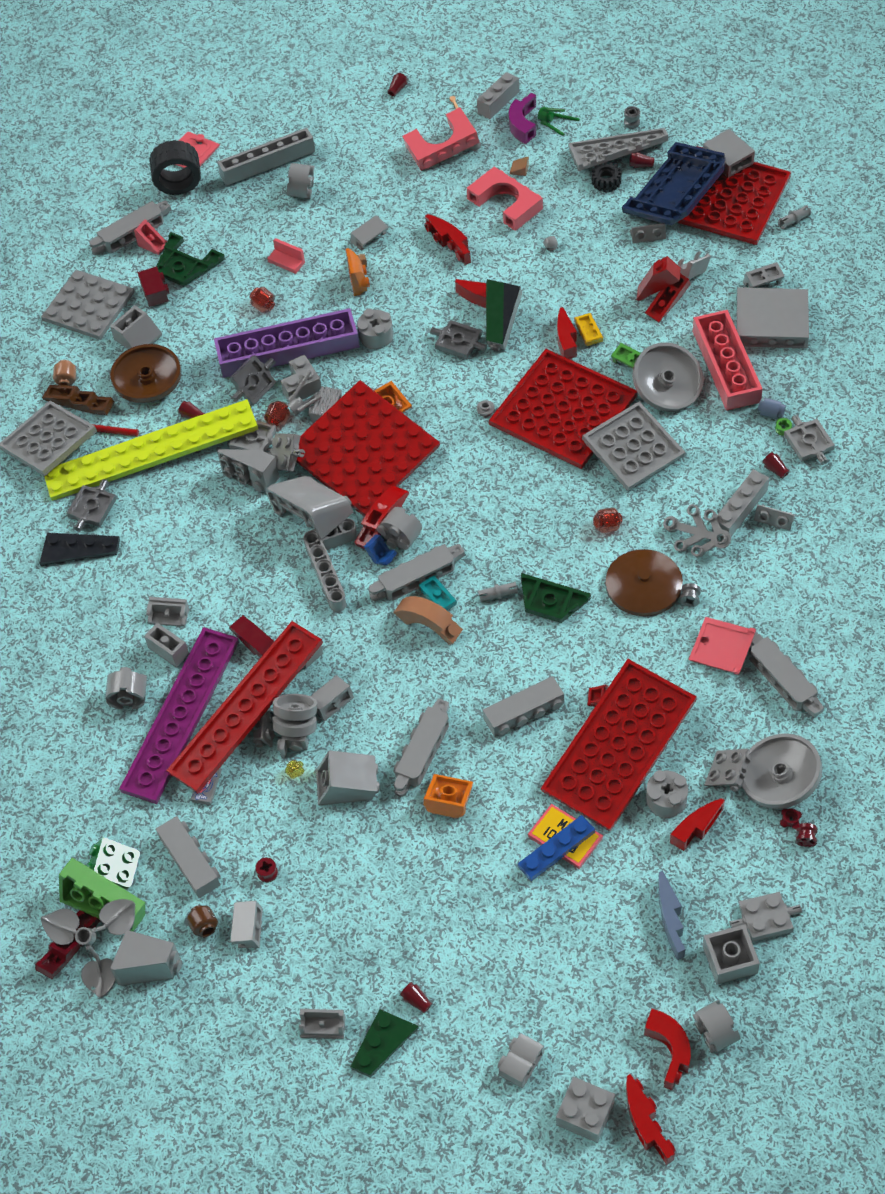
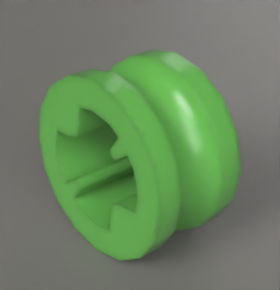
M780 418L776 421L775 431L781 436H784V431L792 428V422L787 418Z

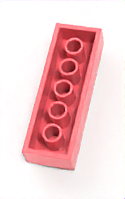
M728 310L693 317L692 332L726 411L760 403L762 386Z

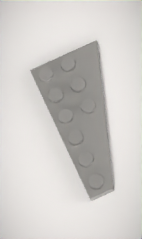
M665 128L572 142L568 143L577 170L581 171L667 142L668 133Z

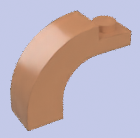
M409 596L403 598L393 612L407 625L420 623L429 627L450 645L456 641L463 630L451 619L453 615L450 612L422 597Z

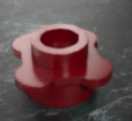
M793 808L783 809L781 811L782 820H780V825L783 828L792 827L796 830L797 825L800 824L799 820L802 817V813Z

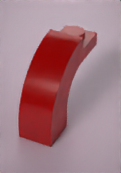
M651 1008L644 1028V1035L662 1042L669 1049L672 1060L664 1080V1088L673 1090L674 1084L679 1085L682 1073H688L691 1058L690 1042L686 1032L674 1018L664 1012Z

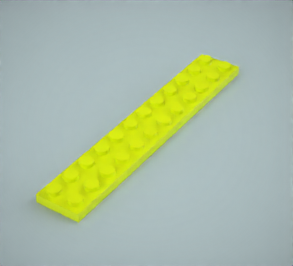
M246 399L59 464L44 477L50 498L53 501L79 493L83 485L96 487L100 485L102 479L110 482L259 429L249 401Z

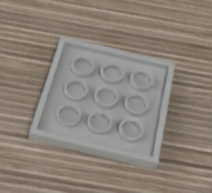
M75 270L41 318L42 321L101 340L135 291L134 288Z
M49 401L0 442V449L43 476H46L95 434L97 430L94 425Z
M640 401L582 436V440L627 491L685 455V451Z

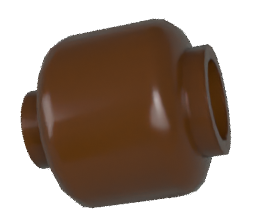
M197 905L191 909L187 916V923L195 936L208 937L215 932L218 925V920L209 906Z

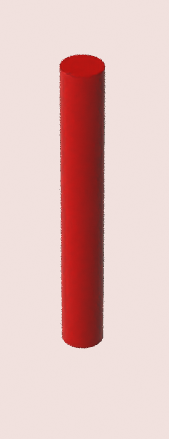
M92 424L96 427L97 432L136 437L139 434L138 429Z

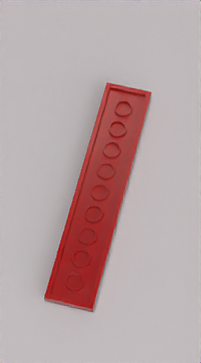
M291 621L166 771L199 794L271 707L274 699L281 695L323 644L322 639Z

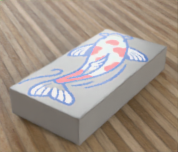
M221 767L199 794L193 791L191 796L193 803L212 804L222 771Z

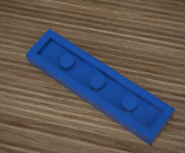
M582 815L521 860L518 863V868L530 881H533L595 833V828Z

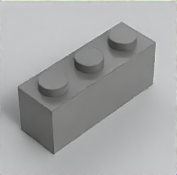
M508 72L504 73L477 99L478 113L488 119L497 114L519 93V78Z

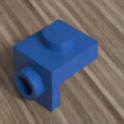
M375 534L364 546L374 564L387 565L397 555L395 550L387 547L381 535Z

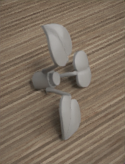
M118 899L107 903L99 913L100 920L105 924L93 929L81 927L76 930L79 927V918L70 909H59L42 916V926L49 938L55 943L68 945L74 940L75 934V940L79 944L86 945V949L91 952L96 961H89L85 964L81 973L82 981L98 997H103L108 993L116 980L110 970L113 961L109 958L100 960L91 945L96 941V932L107 927L109 932L114 935H123L126 930L132 928L135 920L134 901Z

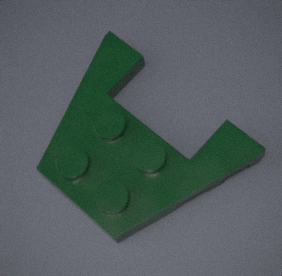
M170 232L168 242L164 246V252L157 263L159 273L163 272L165 279L184 287L224 261L225 255L211 249L203 260H199L178 251L177 249L184 242L182 236Z

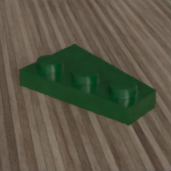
M379 1009L350 1068L371 1078L389 1060V1057L419 1029V1026Z

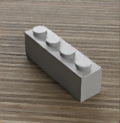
M753 469L717 514V520L721 529L728 531L731 537L767 492L769 477Z
M551 676L482 709L483 719L494 737L505 735L510 729L516 726H524L529 720L540 718L551 709H559L564 704V693L554 677Z
M176 816L155 828L158 837L198 898L203 897L220 886L218 878L221 876L215 866L210 867L208 864L210 862L209 857L205 851L200 852L198 849L200 844L195 836L190 837L188 834L190 829L185 821L181 822Z

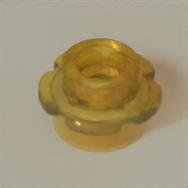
M297 760L290 761L285 768V773L292 779L301 776L304 773L303 762Z

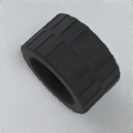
M176 140L166 141L159 144L151 152L149 158L153 185L159 191L170 195H181L188 193L198 186L201 180L199 157L195 148L189 143ZM175 164L187 166L179 171H168L164 169L170 165Z

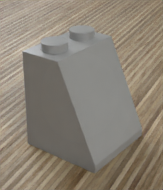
M329 750L316 769L318 805L372 800L379 791V782L376 777L378 764L375 763V756Z
M126 930L110 970L118 985L124 986L173 979L175 973H179L182 967V960L174 943Z

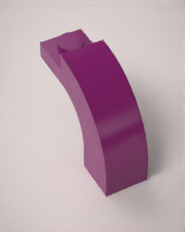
M533 93L524 97L522 101L515 99L509 108L510 131L517 140L524 144H527L536 136V124L525 118L536 107V95Z

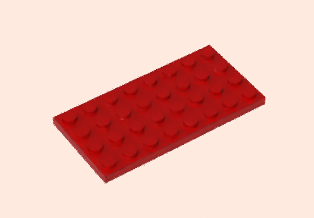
M627 659L542 785L541 791L611 832L693 707L697 696L634 661Z

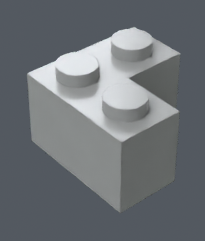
M303 355L289 361L291 376L280 380L286 399L288 400L293 395L309 370L312 373L295 398L300 397L303 400L319 392L321 388L320 377L307 357Z

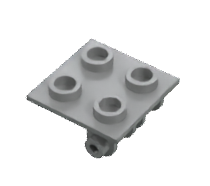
M749 749L717 751L704 785H729L730 790L738 791L741 788L742 779L745 778L744 773L747 772V767L751 761L750 754H748Z

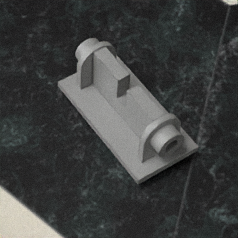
M665 224L632 227L630 229L632 243L666 239Z
M757 504L754 521L791 530L795 515L792 512L788 513L766 507L764 504Z
M270 709L266 711L254 726L255 728L261 727L254 730L253 742L256 747H262L263 744H267L270 747L273 746V739L275 737L273 731L274 713Z

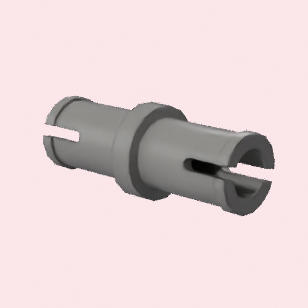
M805 205L798 210H793L789 215L780 218L778 224L782 229L793 223L797 224L801 219L811 215V209Z
M515 581L500 586L496 584L494 585L495 587L478 590L481 602L495 598L499 600L503 596L518 593L517 588L509 589L516 587Z

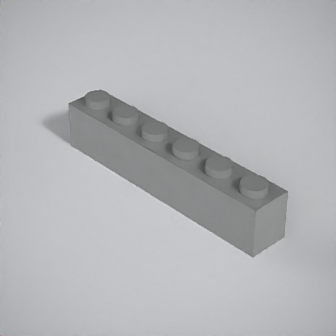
M304 128L217 161L220 177L225 185L228 186L314 153V139L309 130Z

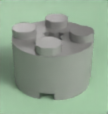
M298 163L290 164L287 196L311 199L312 189L310 188L314 186V177H311V175H314L315 166Z
M366 309L357 321L360 341L369 349H380L382 346L389 345L394 336L391 315L382 310Z
M394 507L380 523L377 531L387 540L386 544L389 547L407 550L420 535L422 525L413 514L409 516L405 513L406 509L401 507Z
M122 667L120 671L109 674L105 694L106 703L116 709H123V706H132V709L141 708L145 702L147 676L133 672L128 667Z
M656 771L649 779L646 788V803L650 810L656 816L662 818H671L684 811L688 797L686 778L673 771Z
M719 999L693 1014L695 1026L700 1034L704 1033L706 1045L711 1053L718 1052L741 1039L738 1030L734 1032L732 1029L734 1028V1022Z

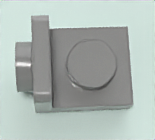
M282 735V739L278 740L277 751H280L282 758H286L288 748L293 751L307 750L308 738L307 736L288 737Z

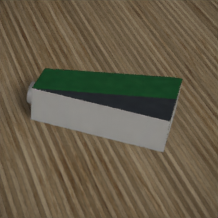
M490 279L486 281V342L488 347L494 351L506 349L522 297L521 286Z

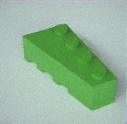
M71 858L59 873V900L61 903L99 918L101 909L107 903L118 899H128L135 903V920L129 931L134 932L144 918L145 901L76 859Z

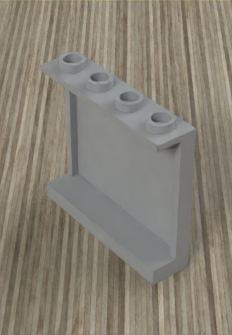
M737 287V332L744 347L808 348V289Z

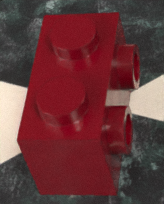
M157 266L137 272L149 307L169 301L167 294H170L167 284H163L165 278L163 272L159 273Z

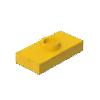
M591 313L574 317V322L586 346L603 342V336Z

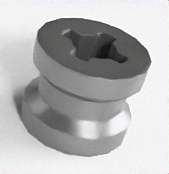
M692 583L684 584L682 586L683 594L680 597L681 604L697 606L699 604L698 596L701 594V588Z

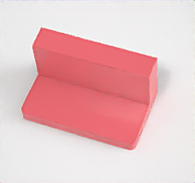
M275 238L273 240L275 250L267 258L268 262L296 274L305 263L303 250Z

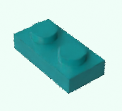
M435 576L419 584V590L427 599L444 609L449 610L457 605L456 599Z

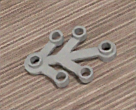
M694 504L688 506L687 513L693 517L697 527L681 523L673 516L665 518L663 522L664 528L669 532L680 530L693 534V536L684 541L677 540L675 542L674 548L679 552H684L688 547L705 538L711 540L702 546L695 545L692 547L691 553L697 558L702 557L705 552L715 547L723 549L731 543L730 533L721 529L717 520V514L711 509L705 511L704 518L711 523L714 532L707 530L701 518L700 509ZM693 508H696L695 513H691ZM713 513V517L709 519L708 515ZM672 520V525L668 526V522ZM724 536L723 541L719 542V537ZM683 543V547L678 549V545ZM700 548L699 554H695L696 549Z

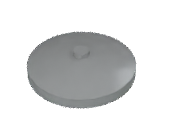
M656 343L647 347L636 359L632 372L633 383L640 397L647 404L661 411L676 412L689 407L699 397L703 388V372L699 362L687 349L673 343Z
M794 734L772 735L760 740L749 749L748 754H750L751 761L747 767V772L744 773L745 778L742 779L741 785L747 796L760 806L772 809L792 807L806 800L819 785L823 770L822 761L814 745L807 739Z

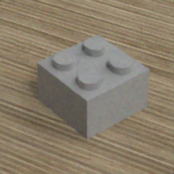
M745 924L704 935L702 946L716 985L758 974L760 962Z
M573 1077L557 1113L556 1126L598 1143L614 1106L615 1094Z

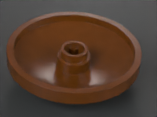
M143 344L126 350L114 361L110 378L114 390L122 398L136 403H149L169 395L180 382L182 371L179 359L173 351L157 344Z
M639 549L624 553L613 561L606 574V591L610 600L620 610L635 616H654L669 610L678 601L682 592L683 580L679 567L671 558L654 550Z

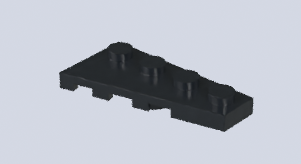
M47 533L39 564L40 566H47V564H61L71 560L80 561L90 557L100 558L117 555L120 537Z

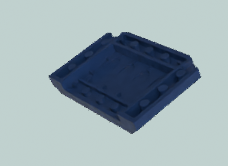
M675 142L667 152L668 159L635 198L630 197L622 206L623 213L668 225H673L690 214L724 172L725 153Z

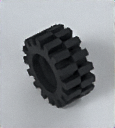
M605 162L604 165L599 164V166H595V169H592V185H594L595 189L598 188V191L603 189V192H606V190L612 192V189L615 191L617 187H620L622 171L618 165L615 164L613 166V163L607 164ZM602 176H611V178L605 179Z

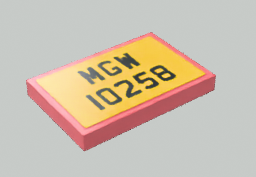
M551 804L528 833V837L542 845L576 818ZM595 831L592 836L562 859L580 869L603 839V835Z

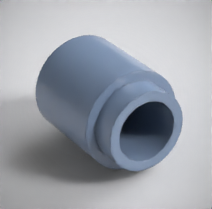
M765 398L764 401L760 400L758 406L760 415L776 420L783 418L786 405L782 404V402Z

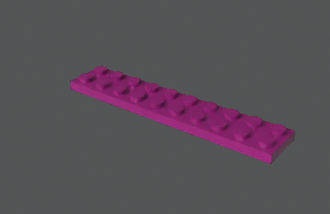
M203 627L119 788L121 793L154 804L158 803L171 778V775L166 770L186 748L239 643L238 637Z

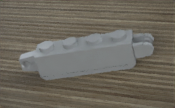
M151 201L96 232L97 236L89 242L90 247H92V254L100 255L105 251L114 253L136 240L134 230L144 219L154 229L161 226L164 222L163 216L171 211L170 204L167 201H162L158 204Z
M443 544L439 547H434L427 553L416 556L406 563H401L390 571L383 572L378 576V581L369 585L370 599L378 601L387 597L388 600L394 601L418 589L419 584L432 576L439 579L453 572L455 568L454 563L465 556V551L460 544L448 548Z
M755 632L749 648L751 650L750 661L795 711L805 710L813 718L821 714L824 707L817 698L818 690L813 683H809L804 673L792 664L791 659L780 651L776 642H772L768 636L763 638L758 632Z
M438 698L432 707L428 706L425 713H421L419 725L411 733L410 743L404 746L402 758L394 766L393 772L396 777L394 788L395 794L398 797L405 796L410 786L417 787L421 784L449 728V718L447 715L449 702Z

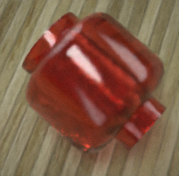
M256 287L249 296L251 305L260 312L271 311L275 306V295L265 287Z
M272 402L266 410L264 419L268 424L276 425V428L284 427L289 418L290 410L284 402Z
M611 507L598 510L593 517V524L599 532L608 533L617 531L623 519L617 509Z

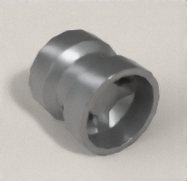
M635 106L627 107L624 110V126L629 129H635L640 125V109Z

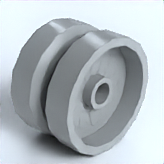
M285 694L274 699L273 730L276 733L288 737H303L315 732L317 729V719L315 716L317 713L316 699L304 694Z

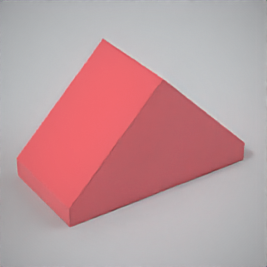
M146 219L134 230L139 247L157 255L162 252L167 241Z

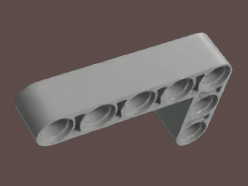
M346 518L322 540L315 536V529L306 532L303 537L306 552L329 607L334 612L343 611L347 604L344 590L326 550L356 539V525L354 520Z

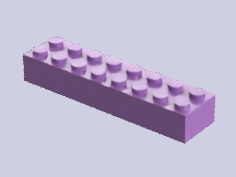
M350 308L214 338L223 378L232 376L252 355H256L260 362L264 364L272 358L275 361L272 367L288 364L289 361L303 355L310 359L360 348L358 333Z

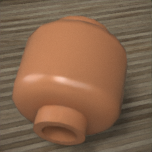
M60 360L53 367L54 382L58 385L67 386L75 383L76 366L69 360Z

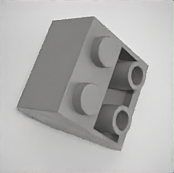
M135 305L110 325L114 340L127 349L143 344H153L162 336V332L148 314Z

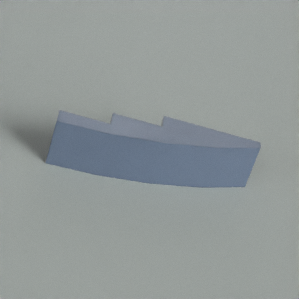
M662 870L658 875L661 917L668 942L676 959L679 960L685 957L686 951L679 938L683 936L684 929L678 918V915L681 914L682 906Z

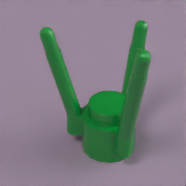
M544 106L538 112V120H541L540 124L546 125L562 136L565 134L549 124V121L551 122L554 117L574 121L580 120L576 117L554 113L565 112V109Z

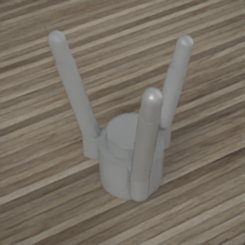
M311 370L308 371L293 395L288 398L290 403L287 405L295 415H298L305 408L322 398V395L316 398L313 395L305 402L300 397L295 398L311 375Z

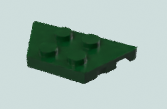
M521 573L526 613L562 623L591 599V593Z

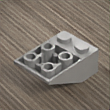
M219 449L217 451L222 473L226 477H233L243 485L253 486L259 492H266L265 490L270 485L275 484L280 478L275 456L262 450Z

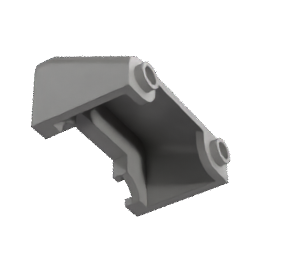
M302 476L272 484L265 490L276 514L282 516L288 510L304 519L307 527L313 526L315 528V536L321 540L353 513L352 503L347 496L338 494L316 482L310 476Z

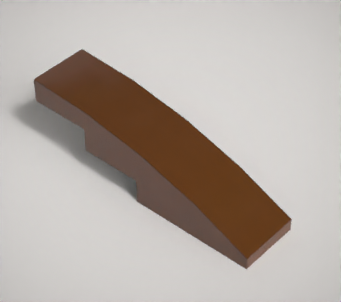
M49 385L42 396L43 400L48 402L52 401L61 406L100 415H107L115 403L112 397H98L95 392L80 391L78 386Z

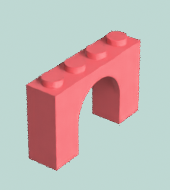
M460 107L446 114L448 124L453 131V135L447 141L440 144H430L422 138L417 129L402 136L406 148L421 171L479 143L477 131Z
M496 167L491 168L467 187V199L479 207L498 194L514 196L517 201L503 211V223L515 231L543 209V198L539 194L534 193L527 186L517 182L516 179L511 178Z

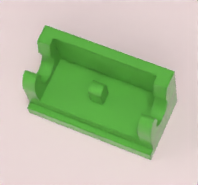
M620 343L612 353L611 358L616 364L619 361L633 368L636 359L641 353Z

